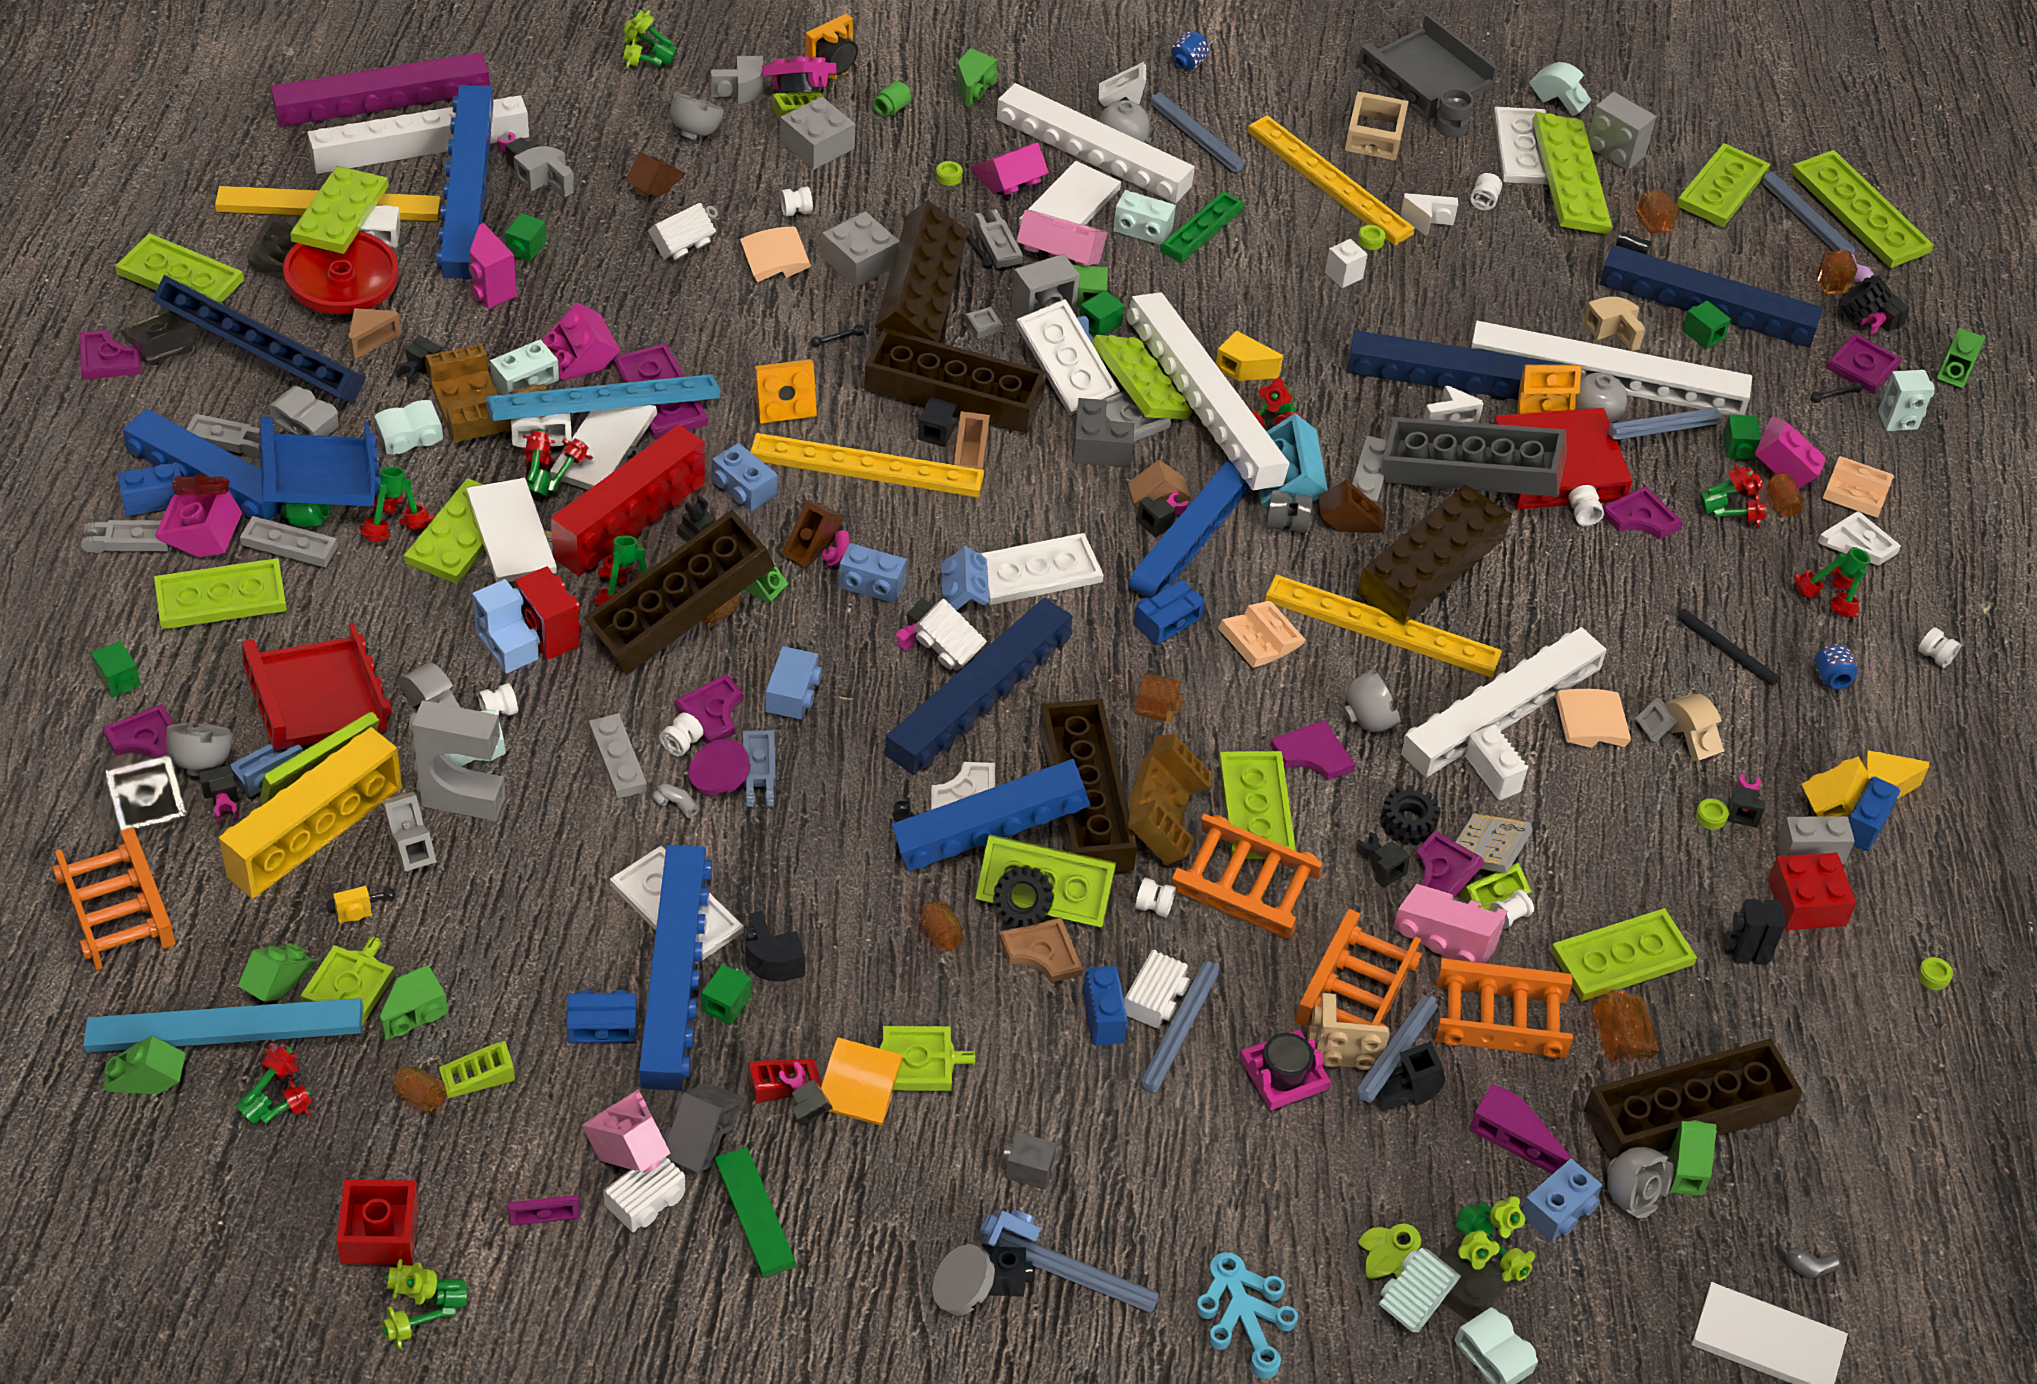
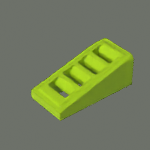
M772 94V109L780 121L781 116L821 97L822 94Z
M506 1041L492 1044L439 1067L448 1099L515 1081L514 1067ZM500 1062L501 1065L497 1067L494 1066V1063ZM486 1066L488 1071L482 1073L480 1067ZM473 1070L474 1077L468 1079L466 1071ZM459 1073L461 1082L455 1084L452 1075Z

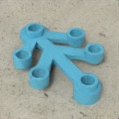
M1229 1252L1220 1253L1211 1261L1210 1274L1214 1280L1207 1294L1199 1297L1196 1310L1198 1315L1204 1319L1215 1317L1219 1307V1299L1226 1287L1232 1300L1220 1323L1211 1329L1209 1342L1215 1349L1222 1350L1227 1348L1231 1341L1232 1331L1240 1317L1254 1350L1251 1360L1252 1372L1259 1378H1272L1279 1371L1281 1357L1273 1347L1268 1346L1255 1314L1275 1323L1283 1331H1291L1297 1324L1298 1313L1290 1306H1283L1278 1309L1246 1294L1243 1285L1256 1289L1263 1292L1266 1299L1277 1301L1283 1296L1285 1283L1281 1278L1277 1276L1263 1278L1246 1270L1243 1260L1236 1254ZM1222 1266H1230L1233 1270H1225ZM1274 1285L1279 1288V1291H1271L1268 1286ZM1209 1303L1213 1306V1309H1205L1202 1304ZM1281 1316H1289L1292 1321L1286 1322L1282 1320ZM1223 1334L1226 1339L1218 1340L1214 1335ZM1266 1356L1271 1358L1273 1361L1265 1362L1261 1359V1357Z

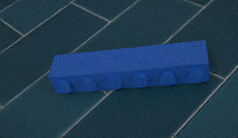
M146 408L123 428L125 447L132 455L149 461L154 467L161 464L178 463L182 481L197 487L198 490L226 486L241 511L247 517L252 518L254 516L270 520L281 510L283 502L262 501L261 470L155 412Z
M1071 759L893 823L892 827L908 871L926 867L933 862L947 857H954L972 848L985 846L990 834L999 837L1015 835L1022 830L1039 824H1046L1069 813H1076L1083 808L1089 807L1090 803L1075 761Z

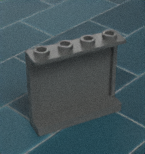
M1429 14L1425 15L1422 28L1382 48L1377 49L1369 42L1362 45L1358 61L1359 68L1398 99L1409 101L1408 107L1426 121L1437 116L1441 93L1449 88L1464 89L1474 98L1494 87L1498 69L1492 62Z

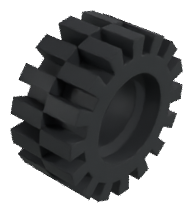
M1872 275L1870 278H1864L1862 282H1857L1856 286H1851L1848 289L1849 291L1844 292L1843 297L1839 298L1838 305L1850 322L1855 323L1856 321H1862L1863 318L1870 317V314H1875L1878 312L1877 309L1883 308L1885 306L1884 303L1889 302L1892 292L1879 275Z
M1407 785L1406 791H1404L1402 786L1397 787L1396 792L1394 790L1390 791L1389 795L1385 798L1380 817L1381 827L1386 828L1385 834L1389 836L1393 833L1392 840L1397 842L1401 838L1404 845H1408L1409 840H1412L1413 845H1419L1420 839L1424 843L1436 831L1441 811L1440 807H1437L1438 800L1436 798L1431 800L1432 793L1428 791L1424 795L1422 793L1424 788L1421 787L1414 791L1413 785ZM1412 811L1417 813L1422 819L1410 820L1404 818L1399 812Z
M1024 865L1023 867H1013L1001 876L994 888L995 896L993 897V902L996 903L997 913L1003 915V920L1006 922L1009 920L1015 926L1023 925V927H1026L1030 924L1038 923L1046 916L1054 900L1053 885L1048 881L1049 877L1046 873L1043 875L1037 867L1034 869L1030 868V865ZM1018 884H1028L1035 890L1036 901L1031 907L1021 908L1013 902L1011 893Z

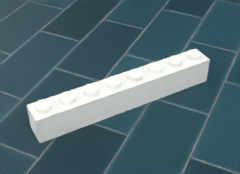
M1014 83L998 99L996 120L1175 204L1192 187L1195 166Z
M521 95L494 100L490 144L497 143V137L507 141L508 132L514 133L516 139L529 137L528 113ZM453 107L308 131L310 156L316 174L331 172L336 166L354 168L448 151L449 139L454 138V134H451L450 123L451 117L456 118V113H453Z
M1582 627L1571 634H1564L1558 642L1550 647H1543L1537 655L1528 660L1523 659L1511 671L1499 674L1493 682L1486 686H1479L1470 696L1463 700L1455 701L1449 709L1441 714L1436 713L1432 715L1426 723L1418 728H1411L1404 736L1401 755L1425 778L1429 777L1466 753L1467 743L1470 742V735L1473 732L1491 725H1496L1497 729L1502 731L1555 698V694L1558 691L1568 690L1600 670L1607 649Z

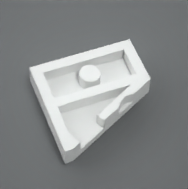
M1859 511L1821 533L1818 540L1821 545L1845 554L1850 548L1857 547L1867 553L1870 563L1878 566L1897 555L1901 545Z

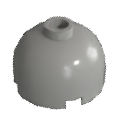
M674 92L670 107L672 122L675 126L682 129L681 135L691 139H696L697 135L707 136L713 133L718 128L724 113V109L720 106Z
M1127 100L1116 101L1109 104L1101 113L1100 123L1141 142L1146 141L1147 143L1149 140L1150 119L1144 108L1139 104Z
M1592 373L1583 377L1580 380V392L1576 394L1575 410L1604 408L1610 424L1616 421L1620 422L1627 407V392L1621 381L1606 373Z
M1374 669L1359 675L1348 686L1346 693L1348 705L1343 708L1351 724L1357 722L1362 729L1369 732H1382L1400 724L1401 720L1398 710L1391 712L1390 709L1392 707L1391 702L1393 701L1391 694L1379 674H1374Z
M188 723L167 726L166 745L168 755L177 766L186 768L187 774L199 776L198 772L218 768L228 758L232 742V732H230V729L198 723V727L187 728Z
M1647 1147L1628 1149L1614 1158L1608 1166L1607 1186L1610 1197L1617 1206L1638 1219L1646 1218L1659 1207L1653 1204L1659 1195L1666 1197L1673 1180V1163L1667 1161V1156Z

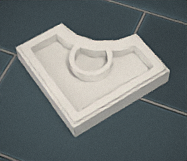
M963 762L961 772L953 780L945 784L932 785L931 810L995 787V763Z

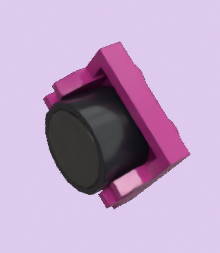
M793 57V60H789V63L788 59H773V64L762 65L763 76H772L775 91L781 90V93L820 92L821 87H826L828 74H837L836 63H827L825 58H810L809 62V57Z
M1301 1030L1276 1034L1266 1042L1240 1051L1239 1059L1269 1110L1330 1089L1331 1080L1323 1069L1322 1051H1315L1314 1038L1306 1040Z

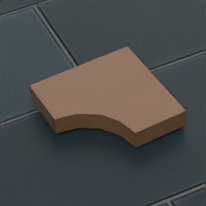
M1062 918L1000 932L999 940L1009 964L1033 966L1043 972L1051 983L1082 976V965Z

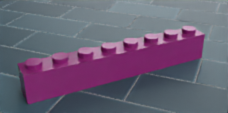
M479 52L273 85L270 88L278 125L283 127L453 99V96H458L459 85L490 86V78L483 54Z

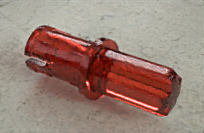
M197 474L195 477L177 476L173 480L172 488L173 490L182 489L174 492L179 496L196 495L197 497L204 498L208 494H226L229 491L230 481L222 476L208 477L205 474Z

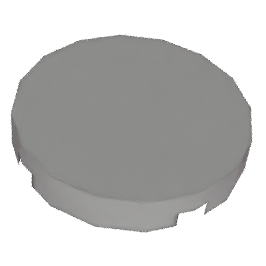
M972 1244L962 1245L951 1251L940 1263L934 1276L932 1292L934 1301L942 1310L956 1316L968 1314L974 1310L972 1306L977 1301L982 1303L987 1297L993 1285L995 1273L994 1263L990 1261V1255L987 1251Z

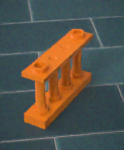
M1204 813L1201 818L1202 832L1207 833V836L1191 869L1185 871L1177 867L1172 877V886L1176 887L1175 892L1291 940L1296 930L1297 919L1291 911L1307 877L1311 876L1315 879H1320L1323 862L1319 861L1311 853H1299L1231 825L1222 816H1210ZM1219 839H1222L1237 847L1220 882L1213 883L1204 879L1202 874ZM1250 851L1265 857L1266 860L1250 894L1244 896L1233 891L1232 885ZM1279 863L1296 870L1280 906L1273 908L1263 904L1261 899Z
M134 827L121 830L123 844L118 845V849L67 865L62 849L55 851L58 864L52 867L58 885L65 883L85 938L79 941L85 960L92 958L96 971L103 969L99 952L150 935L152 938H159L162 949L176 945L170 920ZM122 861L123 864L130 863L132 867L127 870L128 873L79 889L75 888L72 879L74 876ZM132 886L133 889L140 888L141 893L136 894L137 898L85 914L81 904L82 901ZM138 911H142V913L149 912L151 918L146 919L144 924L94 939L90 929L91 926Z
M1348 909L1299 1003L1295 1023L1308 1027L1312 1019L1313 1007L1320 1005L1322 994L1325 992L1331 994L1334 991L1378 1010L1373 1022H1369L1336 1008L1337 1022L1387 1027L1383 1023L1409 971H1416L1423 953L1418 952L1421 938L1415 936L1407 951L1362 932V928L1358 927L1361 913ZM1349 945H1362L1400 961L1402 964L1397 974L1391 973L1351 956L1350 951L1347 950ZM1346 967L1390 986L1385 998H1382L1337 979L1338 975L1335 974L1337 968L1343 970Z
M1441 958L1436 975V988L1448 989V1017L1440 1018L1435 1033V1042L1446 1043L1452 1046L1466 1045L1539 1054L1550 1058H1567L1573 1041V1034L1560 1032V1003L1567 1002L1572 988V974ZM1461 991L1481 993L1480 1022L1461 1020ZM1494 995L1514 998L1513 1026L1494 1024ZM1527 999L1546 1001V1030L1527 1028Z

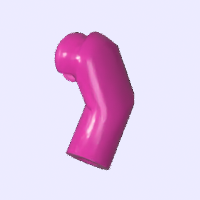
M844 530L838 531L834 535L836 547L829 546V552L826 549L822 552V558L828 566L836 567L840 565L850 544L849 533Z

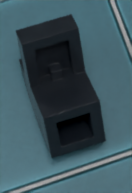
M763 912L749 913V927L745 928L747 941L745 942V963L749 970L764 980L774 982L804 977L806 957L797 931L771 936Z
M1431 1041L1399 1053L1401 1066L1393 1071L1376 1096L1383 1111L1410 1101H1414L1415 1106L1420 1105L1431 1099L1441 1090L1445 1083L1444 1068Z

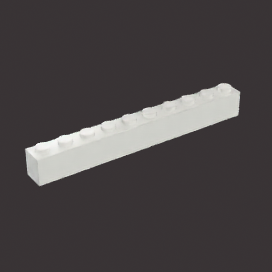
M1163 293L1132 296L1130 308L1127 310L1129 324L1139 334L1141 340L1144 341L1152 355L1161 364L1165 373L1172 379L1178 391L1183 394L1190 407L1194 409L1202 420L1203 425L1207 427L1215 441L1228 456V459L1235 465L1242 478L1246 480L1253 491L1283 486L1289 461Z
M1476 321L1471 349L1581 365L1580 380L1588 374L1606 373L1621 381L1627 395L1701 410L1717 408L1719 413L1726 415H1744L1750 399L1752 375Z

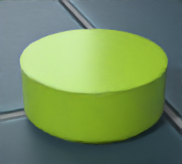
M945 161L937 166L936 180L940 184L954 186L962 181L963 169L958 163Z
M1366 225L1360 228L1357 240L1363 248L1377 250L1384 245L1386 234L1382 228L1376 225Z
M1705 799L1699 803L1695 816L1697 822L1704 828L1717 830L1726 824L1729 810L1723 802L1717 799Z
M1937 957L1925 959L1918 970L1920 982L1932 990L1946 988L1953 977L1951 966L1945 960Z

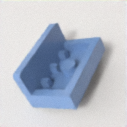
M964 546L954 555L944 560L941 564L942 599L951 604L955 610H958L971 599L986 605L989 602L987 559L982 554Z
M269 744L230 764L234 778L248 796L252 797L261 792L264 774L303 752V749L300 745H296L291 748L273 751L272 745Z
M995 1210L993 1215H986L979 1233L984 1235L981 1243L994 1247L1002 1229L1026 1240L1036 1242L1041 1228L1033 1225L1036 1218L1019 1210H1012L1011 1214L1002 1210Z

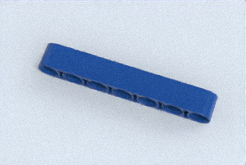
M1230 460L1220 468L1137 566L1129 580L1128 587L1131 590L1150 599L1157 595L1165 585L1172 584L1248 493L1251 487L1242 478L1240 472Z

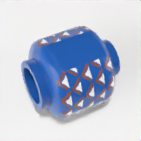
M1198 32L1183 33L1171 47L1173 62L1180 69L1195 70L1209 54L1208 42Z
M1828 645L1820 650L1814 658V667L1819 679L1828 688H1846L1852 684L1858 675V666L1853 654L1844 645Z

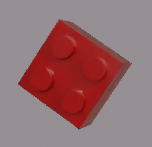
M546 566L515 579V588L521 593L524 602L521 606V613L525 619V624L529 629L533 628L537 632L540 639L538 649L545 659H552L579 647V633L582 631L578 621L580 605L574 595L570 596L567 593L559 575L555 576L549 567Z
M1838 852L1776 857L1767 880L1774 900H1778L1783 904L1786 921L1785 931L1847 926L1856 906V901Z
M344 1179L336 1240L340 1264L397 1265L398 1260L402 1259V1265H413L420 1203L416 1180Z

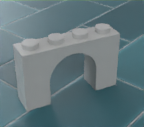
M422 700L417 713L413 712L409 721V731L413 732L411 751L415 752L416 755L414 772L418 773L416 791L420 793L422 806L496 821L506 797L504 777L465 769L450 761L444 754H458L491 761L500 738L499 716Z

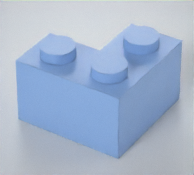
M503 579L473 592L476 635L503 671L507 674L538 660L540 639L537 632L533 628L529 629L525 624V619L521 613V606L524 602L517 588L513 589L507 580Z

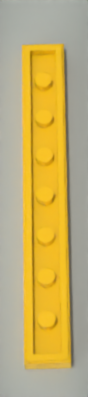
M1268 115L1248 126V133L1359 219L1367 225H1376L1382 228L1386 234L1385 239L1393 245H1397L1414 234L1415 227Z
M219 186L215 207L216 212L302 216L319 190ZM384 193L376 206L389 205L399 207L401 220L438 222L441 196Z
M756 433L750 451L764 463L978 498L984 478V470L761 433Z
M1277 574L1265 598V601H1271L1277 606L1491 678L1495 673L1503 651L1414 620H1409L1403 625L1378 608Z

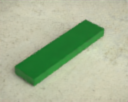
M1222 191L1160 244V252L1182 264L1242 212L1245 202Z
M748 1147L714 1157L716 1169L761 1277L765 1278L796 1268L795 1258Z

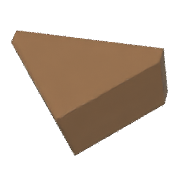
M355 308L348 336L351 357L356 360L401 335L399 314L396 311Z
M961 411L954 465L983 470L988 443L990 415Z
M1157 460L1129 481L1127 485L1134 508L1139 507L1140 501L1147 497H1150L1153 501L1160 497L1168 500L1170 494L1174 492L1179 493L1177 503L1191 500L1184 476L1160 460Z

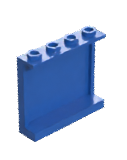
M260 417L259 453L262 501L374 506V496L379 494L381 479L379 477V462H377V448L375 447L376 435L375 433H370L369 422H364L363 438L274 434L273 417Z

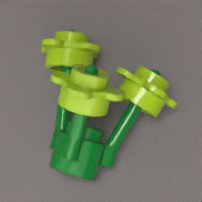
M649 9L645 13L640 10L638 13L633 14L634 18L629 20L623 29V33L626 34L624 43L629 44L632 41V45H626L625 50L622 51L624 55L623 60L628 61L626 69H629V65L637 67L639 60L653 63L658 67L662 63L669 66L678 50V47L672 45L673 41L664 37L650 25L655 18L649 14L651 12ZM646 29L659 40L655 41L645 34ZM643 39L654 46L651 54L655 57L641 54L642 46L636 45V43Z
M1510 1196L1507 1201H1498L1493 1207L1488 1206L1484 1202H1480L1478 1207L1474 1204L1467 1205L1459 1212L1455 1225L1465 1236L1458 1250L1459 1256L1462 1259H1468L1474 1269H1482L1491 1256L1499 1254L1503 1257L1500 1262V1269L1504 1272L1501 1279L1505 1283L1513 1279L1518 1281L1525 1279L1532 1270L1531 1262L1535 1259L1533 1251H1528L1526 1254L1519 1248L1507 1251L1490 1236L1493 1226L1499 1228L1498 1233L1501 1237L1507 1238L1510 1236L1511 1231L1524 1225L1525 1215L1519 1208V1198L1515 1196Z
M399 1259L397 1268L390 1267L389 1274L385 1276L387 1289H393L392 1298L396 1299L398 1294H405L409 1298H414L415 1303L419 1305L423 1304L425 1299L432 1298L433 1304L440 1305L441 1309L408 1319L404 1310L394 1312L393 1308L389 1306L386 1308L387 1319L382 1320V1333L387 1341L394 1340L396 1348L402 1349L401 1341L411 1338L412 1326L441 1317H454L455 1308H464L466 1305L467 1286L465 1280L437 1279L435 1271L423 1269L421 1263L415 1262L413 1266L402 1265V1259Z

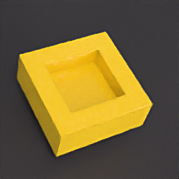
M366 886L333 894L339 924L372 916L370 898Z

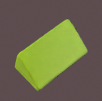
M1516 863L1511 865L1507 873L1494 872L1465 885L1459 893L1467 904L1471 900L1477 901L1481 904L1480 908L1490 910L1492 903L1496 901L1502 902L1510 898L1513 892L1518 889L1523 890L1527 894L1531 893V890L1520 864Z

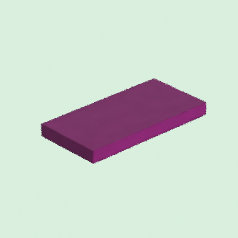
M667 343L613 358V365L623 383L685 377ZM698 400L656 404L652 406L656 407L657 415L649 425L648 430L653 439L656 440L678 424L687 430L708 425V417Z

